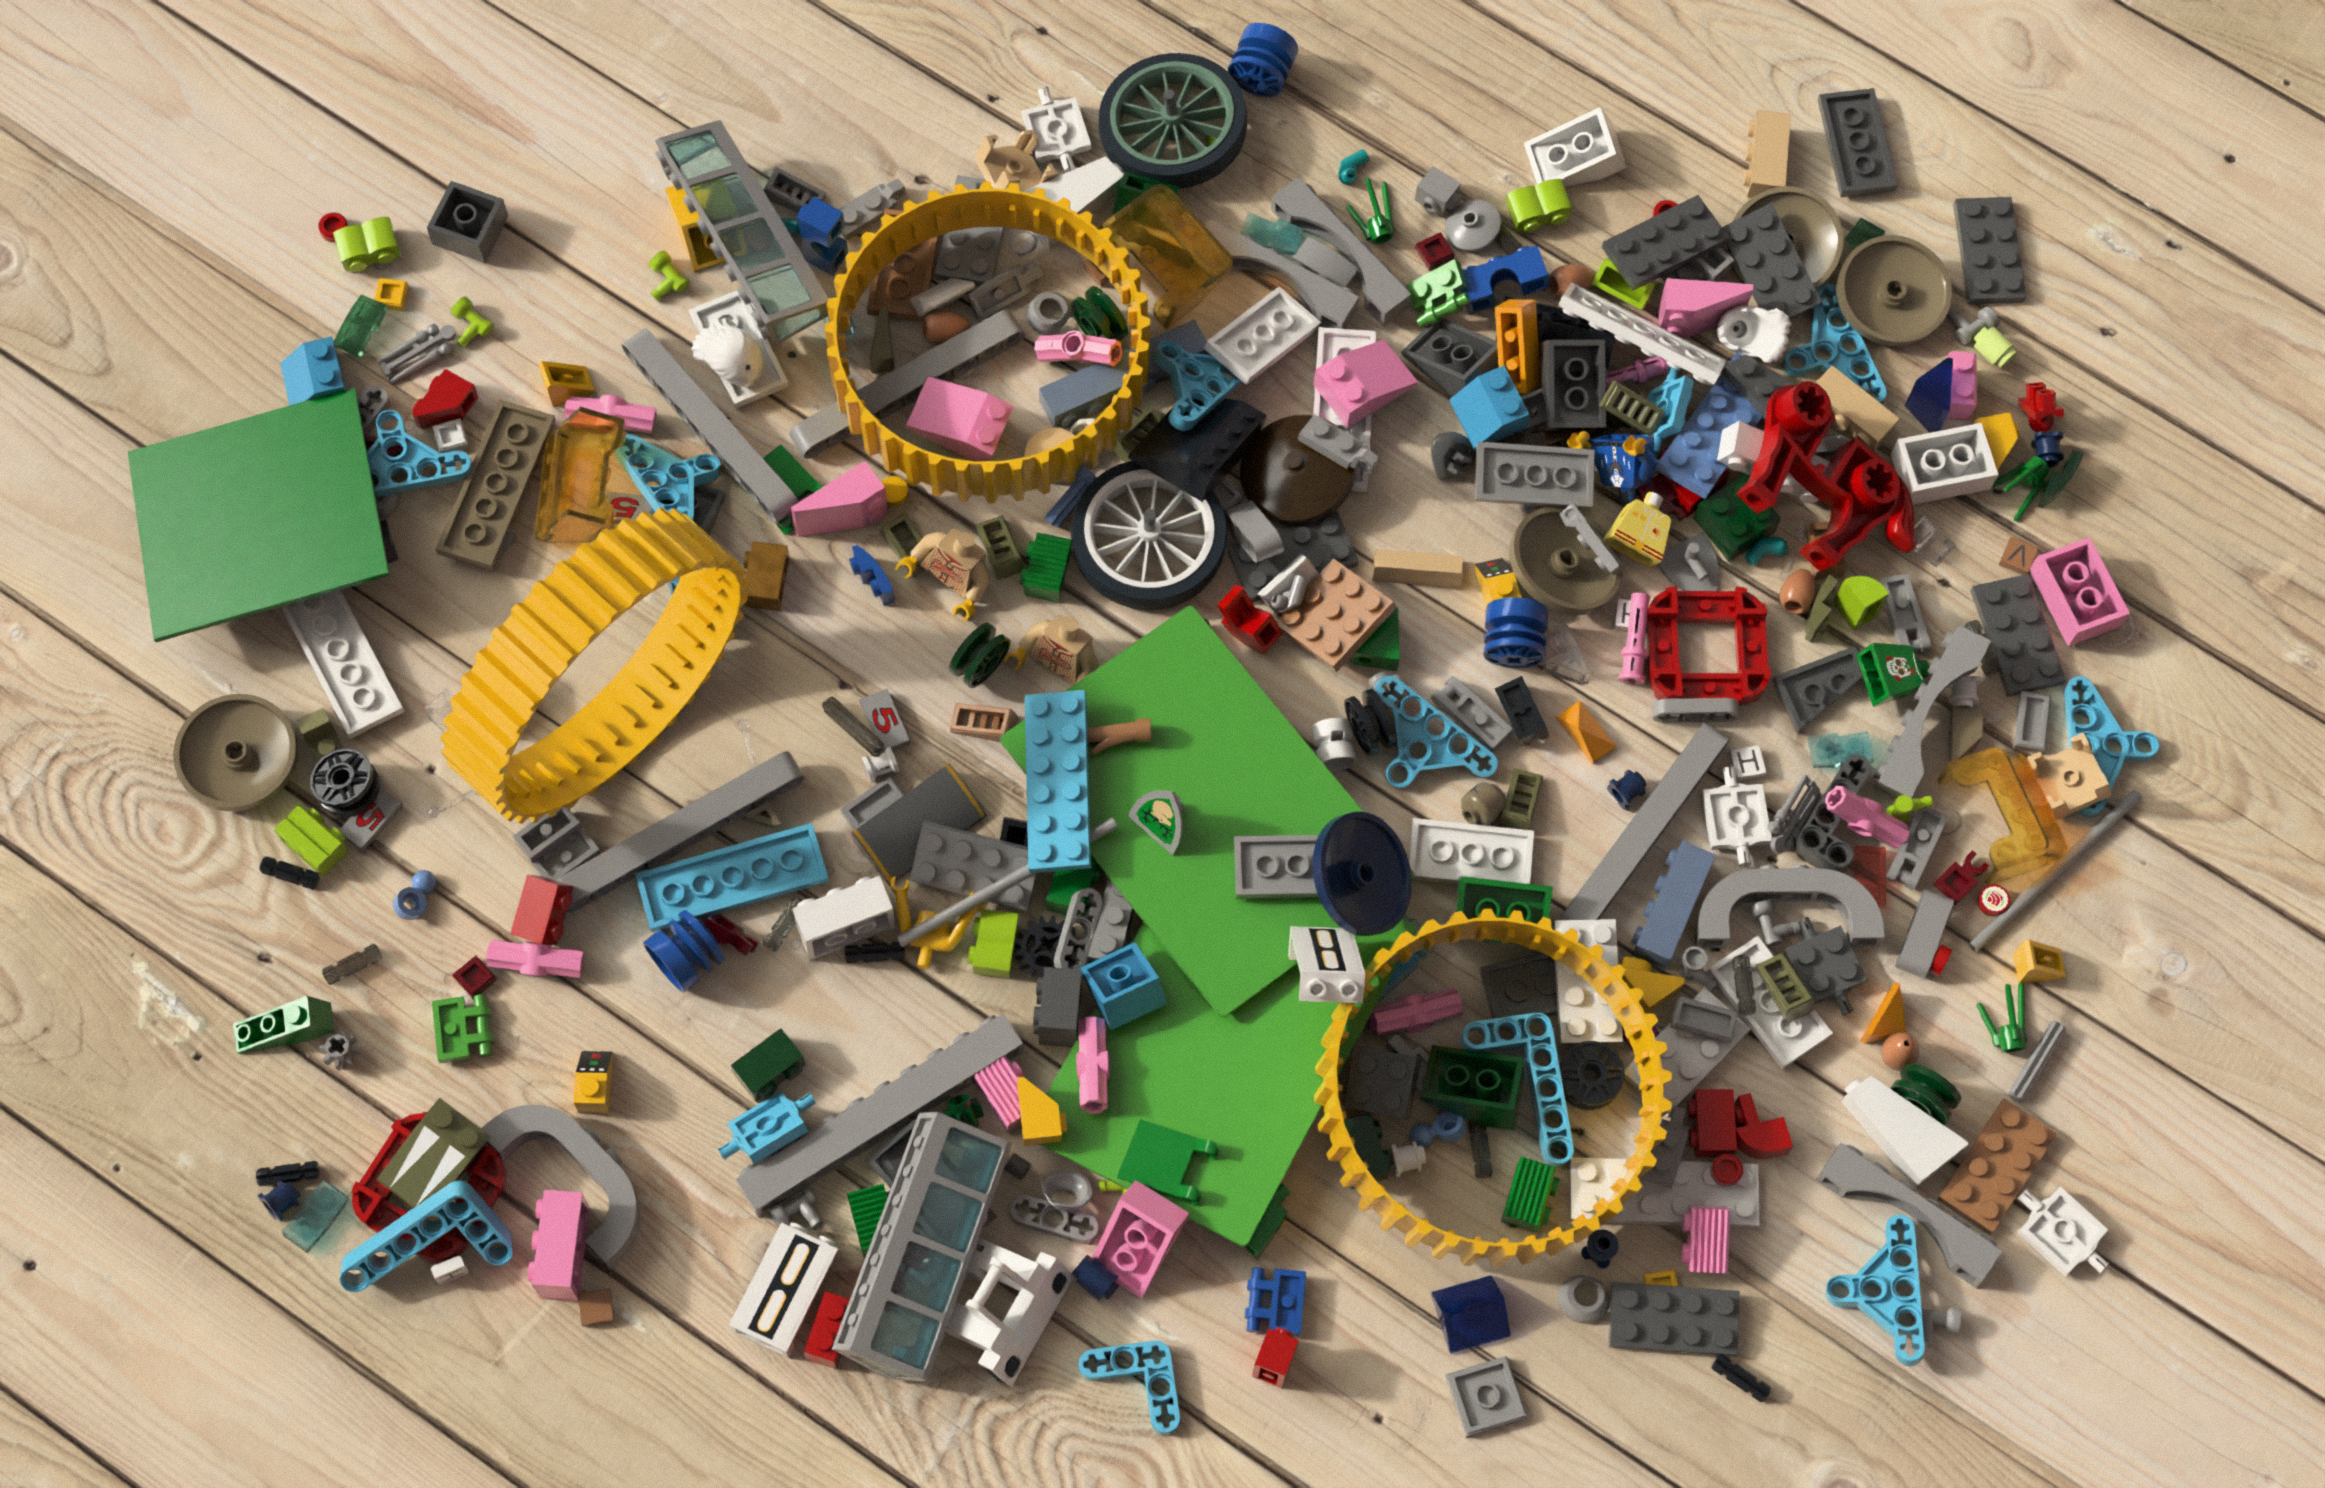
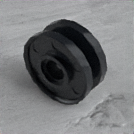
M1372 688L1363 691V705L1355 696L1345 699V712L1347 719L1350 721L1352 732L1367 756L1378 754V740L1386 749L1396 746V734L1391 718L1377 692Z
M344 748L334 750L323 756L314 766L310 776V788L315 798L329 813L334 816L349 817L368 809L376 800L380 790V777L365 755L358 750Z
M1585 1041L1571 1047L1563 1056L1559 1065L1565 1100L1572 1106L1586 1111L1599 1110L1609 1105L1621 1090L1625 1078L1624 1064L1618 1053L1607 1044L1597 1041ZM1583 1071H1594L1598 1076V1080L1594 1082L1585 1079Z

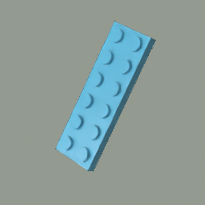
M1085 690L1025 695L1028 870L1030 873L1092 868L1087 693Z
M812 823L635 873L651 933L670 928L668 922L672 919L681 925L678 914L683 910H687L696 919H701L829 882Z

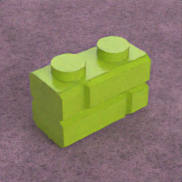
M298 805L287 818L275 827L274 831L282 842L318 874L325 876L334 867L335 863H338L348 853V849L344 844L346 838L334 826L330 830L322 823L325 819L314 808L311 807L307 811L302 805Z

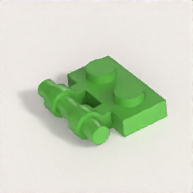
M1455 259L1407 284L1410 289L1414 309L1418 312L1424 310V314L1416 318L1420 327L1428 324L1434 325L1441 321V317L1451 312L1455 314L1461 311L1464 305L1471 302L1468 293L1464 292L1461 295L1458 293L1468 286L1461 263ZM1446 299L1445 303L1437 307L1438 302Z
M486 995L474 996L475 1006L467 1008L463 996L432 1001L439 1063L471 1059L470 1047L479 1046L480 1057L492 1056L491 1045L494 1044V1036L489 1028L488 1018L491 1017V1008L487 1006ZM474 1019L476 1020L477 1033L468 1034L467 1020Z

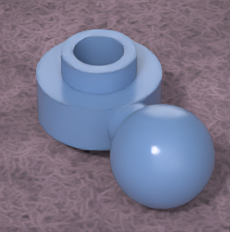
M427 870L418 871L412 878V887L404 888L395 896L393 908L399 917L405 920H414L425 911L427 902L424 894L431 893L437 884L436 877L432 872ZM404 902L409 903L411 909L406 908Z
M1444 1111L1436 1117L1433 1126L1425 1123L1416 1124L1410 1131V1140L1415 1141L1417 1146L1422 1145L1423 1148L1429 1147L1433 1143L1434 1138L1437 1137L1445 1143L1456 1142L1465 1135L1467 1124L1463 1117Z

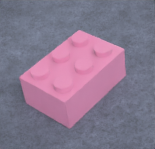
M2090 537L2037 556L2029 569L2068 647L2120 628L2130 614Z
M544 1190L543 1199H538L536 1218L540 1219L539 1231L534 1230L532 1236V1250H536L535 1262L529 1263L528 1281L532 1282V1287L542 1299L579 1301L578 1293H580L586 1246L585 1240L587 1238L590 1206L582 1192Z

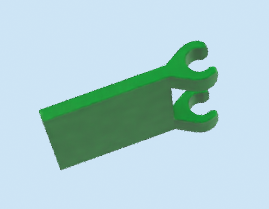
M781 444L763 457L798 500L808 492L813 494L823 487ZM789 516L776 524L783 534H788L794 529Z
M1140 1119L1117 1177L1130 1183L1136 1180L1151 1190L1178 1198L1196 1206L1201 1199L1199 1190L1192 1186L1182 1185L1194 1152L1214 1160L1218 1156L1219 1148L1214 1141L1199 1139Z

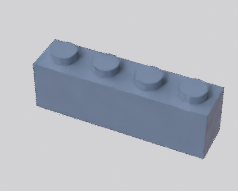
M1683 840L1678 850L1673 847L1671 848L1665 862L1666 865L1670 866L1667 875L1660 874L1654 890L1659 892L1655 902L1649 899L1642 916L1647 918V922L1644 928L1638 926L1631 941V943L1636 945L1632 955L1667 969L1716 854Z

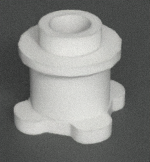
M1966 676L1949 686L1953 689V695L1949 698V703L1956 707H1977L1979 705L1977 691L1979 690V685L1982 684V678L1979 676Z
M1411 1141V1145L1397 1147L1395 1143L1390 1144L1391 1148H1389L1396 1178L1401 1177V1173L1404 1171L1417 1169L1419 1172L1422 1170L1421 1165L1426 1164L1422 1145L1417 1146L1415 1141Z

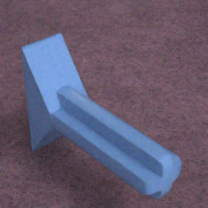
M1081 465L1075 481L1045 516L1046 520L1054 527H1059L1077 506L1086 488L1097 478L1096 475L1084 465Z

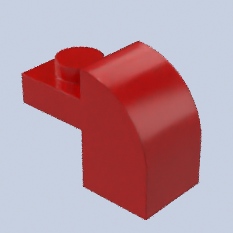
M1235 585L1217 605L1224 616V619L1221 621L1224 627L1240 642L1255 651L1265 654L1283 634L1273 615L1256 608L1245 589L1241 586Z
M1751 1093L1738 1096L1734 1103L1735 1124L1741 1126L1736 1128L1737 1148L1745 1155L1755 1159H1770L1787 1155L1793 1145L1784 1117L1760 1122Z

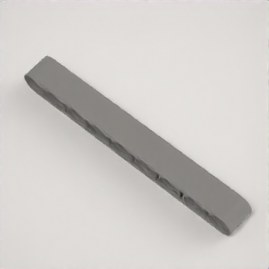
M1002 310L856 391L857 396L860 400L863 399L865 401L867 410L875 418L882 420L916 401L928 376L950 382L1017 345L1024 338L1025 333L1009 310ZM838 401L799 422L789 432L791 439L805 459L813 458L853 436L849 430L847 413L840 412Z
M644 328L621 344L630 361L775 524L792 513L791 507L799 503L794 493L647 328Z
M1707 722L1703 723L1568 905L1559 920H1599L1721 755L1730 741L1728 736Z
M785 751L772 757L558 878L556 881L573 886L571 893L572 902L567 912H574L636 878L635 873L659 865L742 818L747 812L768 801L774 800L803 782L805 776L791 753Z

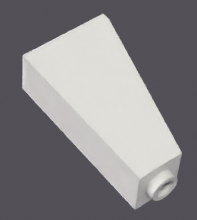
M1103 157L1022 192L1032 194L1037 188L1044 189L1046 199L1058 202L1064 197L1070 200V209L1077 214L1085 211L1094 214L1117 196L1124 171L1117 163H1112L1107 157ZM1032 232L1048 249L1059 242L1051 237Z
M1871 1075L1863 1082L1858 1078L1845 1088L1847 1095L1841 1101L1915 1189L1968 1146L1965 1139Z

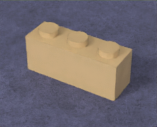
M1757 110L1754 120H1749L1747 137L1752 138L1751 145L1747 144L1745 161L1750 163L1749 169H1745L1743 186H1748L1747 197L1752 198L1768 189L1786 186L1791 114Z
M1833 365L1816 381L1830 398L1832 413L1836 418L1832 425L1837 430L1844 431L1853 439L1858 438L1873 452L1894 432L1900 418Z

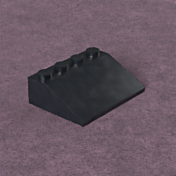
M1225 398L1192 429L1181 431L1170 424V410L1129 453L1128 459L1203 502L1245 455L1256 436L1262 430L1267 415L1243 401ZM1192 399L1197 405L1205 406L1201 401ZM1186 411L1183 417L1189 415V413Z

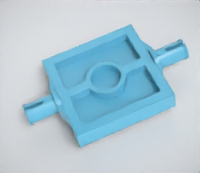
M1670 366L1667 379L1658 388L1651 390L1648 396V401L1665 411L1664 416L1652 435L1654 437V456L1659 455L1664 438L1680 432L1684 427L1687 406L1692 398L1691 391L1694 380L1687 376L1679 378L1680 371ZM1640 432L1638 434L1640 436H1648Z
M779 1091L727 1123L733 1133V1140L718 1148L722 1158L726 1160V1158L741 1150L749 1156L753 1164H756L788 1143L798 1139V1137L808 1132L800 1113L816 1104L813 1096L809 1092L804 1097L793 1102L787 1099L782 1091Z

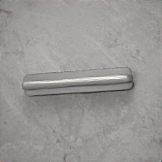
M2052 1021L2011 1087L2009 1091L2010 1097L2019 1102L2024 1101L2066 1032L2064 1025L2057 1021Z

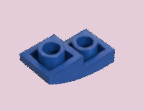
M859 545L852 546L853 558H850L849 562L854 576L860 574L863 584L870 582L875 598L880 596L883 606L894 603L892 586L880 565Z

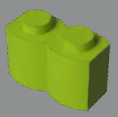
M1561 178L1550 179L1535 186H1526L1507 193L1506 205L1517 232L1525 231L1526 233H1531L1538 230L1543 224L1559 225L1564 223L1571 215L1572 205Z
M389 217L375 218L361 225H351L333 232L345 271L360 272L373 263L388 264L401 256L395 231Z
M982 909L981 918L975 917L973 935L978 936L976 946H970L968 964H973L974 974L1010 978L1015 950L1014 942L1017 939L1019 914Z

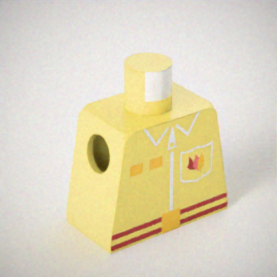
M1648 492L1643 502L1636 499L1627 504L1603 539L1611 548L1647 568L1660 563L1663 559L1671 525V518L1659 511L1663 498L1656 493Z

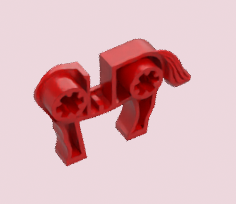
M1805 381L1796 386H1783L1770 397L1767 404L1764 437L1759 456L1753 464L1749 480L1738 490L1736 495L1758 514L1775 505L1789 472L1807 491L1832 508L1830 521L1824 534L1819 539L1803 546L1799 552L1820 572L1838 564L1851 547L1866 539L1869 532L1885 520H1887L1884 528L1887 541L1903 553L1911 552L1916 546L1913 503L1905 483L1891 464L1879 457L1858 438L1839 446L1827 467L1822 463L1815 466L1812 464V456L1836 418L1832 413L1831 401L1827 392L1817 383Z

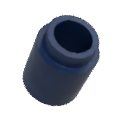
M1088 1254L1072 1272V1275L1077 1278L1075 1282L1098 1301L1102 1297L1108 1300L1120 1286L1115 1282L1119 1276L1098 1258L1095 1257L1093 1259Z

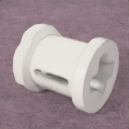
M891 747L885 748V752L872 757H862V762L870 782L875 781L876 777L888 772H899Z

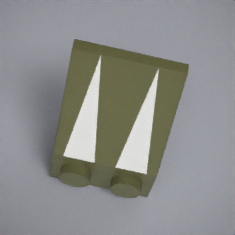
M439 1098L378 1176L377 1181L411 1207L415 1208L448 1184L458 1181L485 1148L490 1135Z

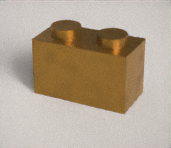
M752 541L751 551H746L744 556V569H747L745 579L749 581V586L744 590V593L748 596V600L744 604L745 607L780 611L790 559L788 545Z

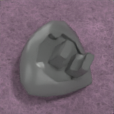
M1445 432L1438 434L1432 440L1431 457L1438 478L1445 480L1454 475L1465 478L1467 473L1463 472V470L1476 457V450L1474 451L1466 436L1456 432Z

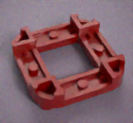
M1672 586L1658 594L1648 608L1646 627L1648 678L1655 697L1658 700L1732 698L1738 700L1739 705L1758 701L1771 676V669H1769L1765 620L1767 609L1765 603L1762 604L1754 595L1747 592V588L1736 586L1734 591H1677V586ZM1677 623H1734L1737 673H1682V668L1679 666Z
M423 1111V1113L397 1119L391 1126L393 1131L360 1182L355 1181L351 1193L353 1194L352 1205L354 1212L367 1228L376 1233L407 1213V1211L388 1201L393 1192L378 1182L377 1178L427 1112ZM488 1145L485 1146L465 1173L472 1176L468 1184L473 1187L492 1209L504 1190L507 1170L498 1153ZM458 1198L455 1203H463L466 1200ZM483 1221L472 1222V1224L477 1226L483 1223ZM454 1227L415 1255L431 1263H441L458 1255L460 1256L470 1242L457 1227ZM410 1234L401 1235V1237L405 1239H410L414 1237Z

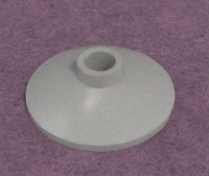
M1481 199L1465 201L1456 206L1448 215L1445 224L1446 236L1450 243L1460 250L1477 251L1490 245L1498 236L1501 229V217L1497 208L1488 201ZM1475 218L1473 222L1467 223L1470 219Z

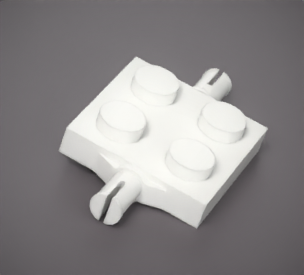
M1044 86V91L1040 87L1037 92L1042 103L1034 108L1022 110V119L1026 130L1034 129L1039 139L1033 151L1037 164L1060 159L1064 173H1067L1069 169L1070 171L1076 169L1071 156L1090 151L1091 142L1076 97L1066 100H1052L1049 87Z
M1728 766L1722 769L1725 785L1719 788L1703 789L1701 793L1710 849L1729 848L1737 850L1739 866L1743 867L1745 864V867L1752 864L1749 848L1759 845H1770L1772 840L1771 832L1767 828L1769 818L1763 784L1745 785L1737 783L1735 767L1730 766L1729 769Z
M2061 1186L2051 1197L2042 1202L2033 1196L2028 1189L2021 1194L2018 1200L2032 1211L2028 1221L2017 1232L2064 1276L2077 1264L2085 1260L2099 1273L2103 1271L2109 1263L2094 1251L2098 1241L2108 1231L2103 1224Z

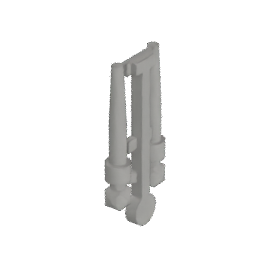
M433 323L427 327L426 331L421 330L415 334V337L377 360L391 384L418 371L431 362L435 363L441 359L442 355L450 354L452 349L448 343L440 346L438 343L443 340H453L456 336L454 327L445 325L439 330L438 326ZM412 347L414 348L411 351L407 352L406 354L402 355L401 357L386 365V361L398 356L399 354L407 351ZM431 347L435 348L434 350L427 353V356H425V354L423 353ZM416 356L420 357L421 360L396 376L392 375L391 371Z
M1803 775L1782 808L1776 812L1774 821H1771L1767 827L1771 833L1778 834L1781 830L1778 837H1773L1770 847L1773 852L1781 853L1783 850L1792 849L1794 846L1793 841L1797 840L1802 827L1821 796L1819 787L1807 775ZM1806 784L1808 788L1793 811L1791 808Z

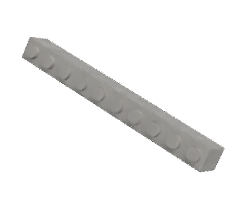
M1001 1014L998 1017L992 1015L980 1023V1028L974 1032L960 1034L954 1039V1044L945 1050L943 1048L936 1049L927 1056V1061L919 1066L913 1064L901 1072V1077L895 1081L881 1083L874 1089V1094L866 1099L860 1097L852 1101L847 1106L848 1110L838 1116L836 1114L828 1116L820 1123L821 1126L811 1133L808 1130V1132L798 1137L793 1144L785 1149H778L758 1166L752 1164L744 1168L739 1173L740 1177L736 1181L757 1217L759 1218L767 1213L768 1208L772 1205L783 1203L905 1127L914 1118L917 1119L919 1113L929 1112L974 1083V1075L990 1066L998 1059L1006 1056L1010 1061L1024 1052L1023 1042L1005 1015Z

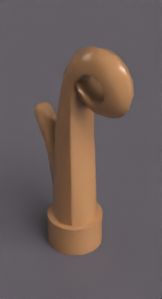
M1139 718L1133 722L1088 727V742H1100L1090 750L1091 755L1126 742H1152L1150 718Z

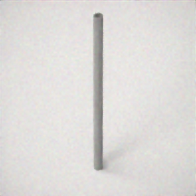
M2136 790L2128 794L2003 913L1969 943L1970 948L1975 952H1979L2142 799L2141 794Z
M1113 817L1091 829V843L1118 829ZM1028 864L898 935L897 939L900 945L904 947L1036 873H1030Z

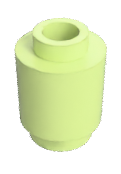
M1994 326L1990 329L1984 327L1974 337L1976 341L1974 348L1993 366L1997 365L2000 369L2005 367L2017 354V351L2013 349L2014 345Z

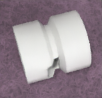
M1330 718L1319 721L1312 726L1314 745L1319 747L1316 750V755L1329 771L1344 770L1357 763L1355 747L1350 742L1353 736L1348 719Z

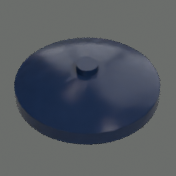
M1350 812L1337 816L1328 822L1317 838L1312 861L1314 883L1324 909L1336 924L1351 934L1373 936L1388 932L1402 920L1411 898V868L1403 844L1386 822L1367 812Z

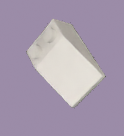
M1601 107L1524 143L1537 184L1550 179L1561 178L1564 187L1601 180L1627 168L1612 121Z

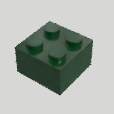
M1746 474L1700 502L1694 515L1695 521L1728 562L1751 549L1760 538L1773 535L1781 520V517L1773 507L1756 514L1736 495L1738 490L1749 480Z

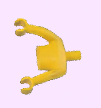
M896 876L891 879V890L896 895L897 915L901 934L938 914L932 911H919L917 921L912 926L907 900L909 880L906 879L904 887L897 888L895 886ZM987 901L962 914L951 933L949 932V921L908 944L921 948L917 967L929 969L933 951L951 952L961 940L975 913L986 908Z

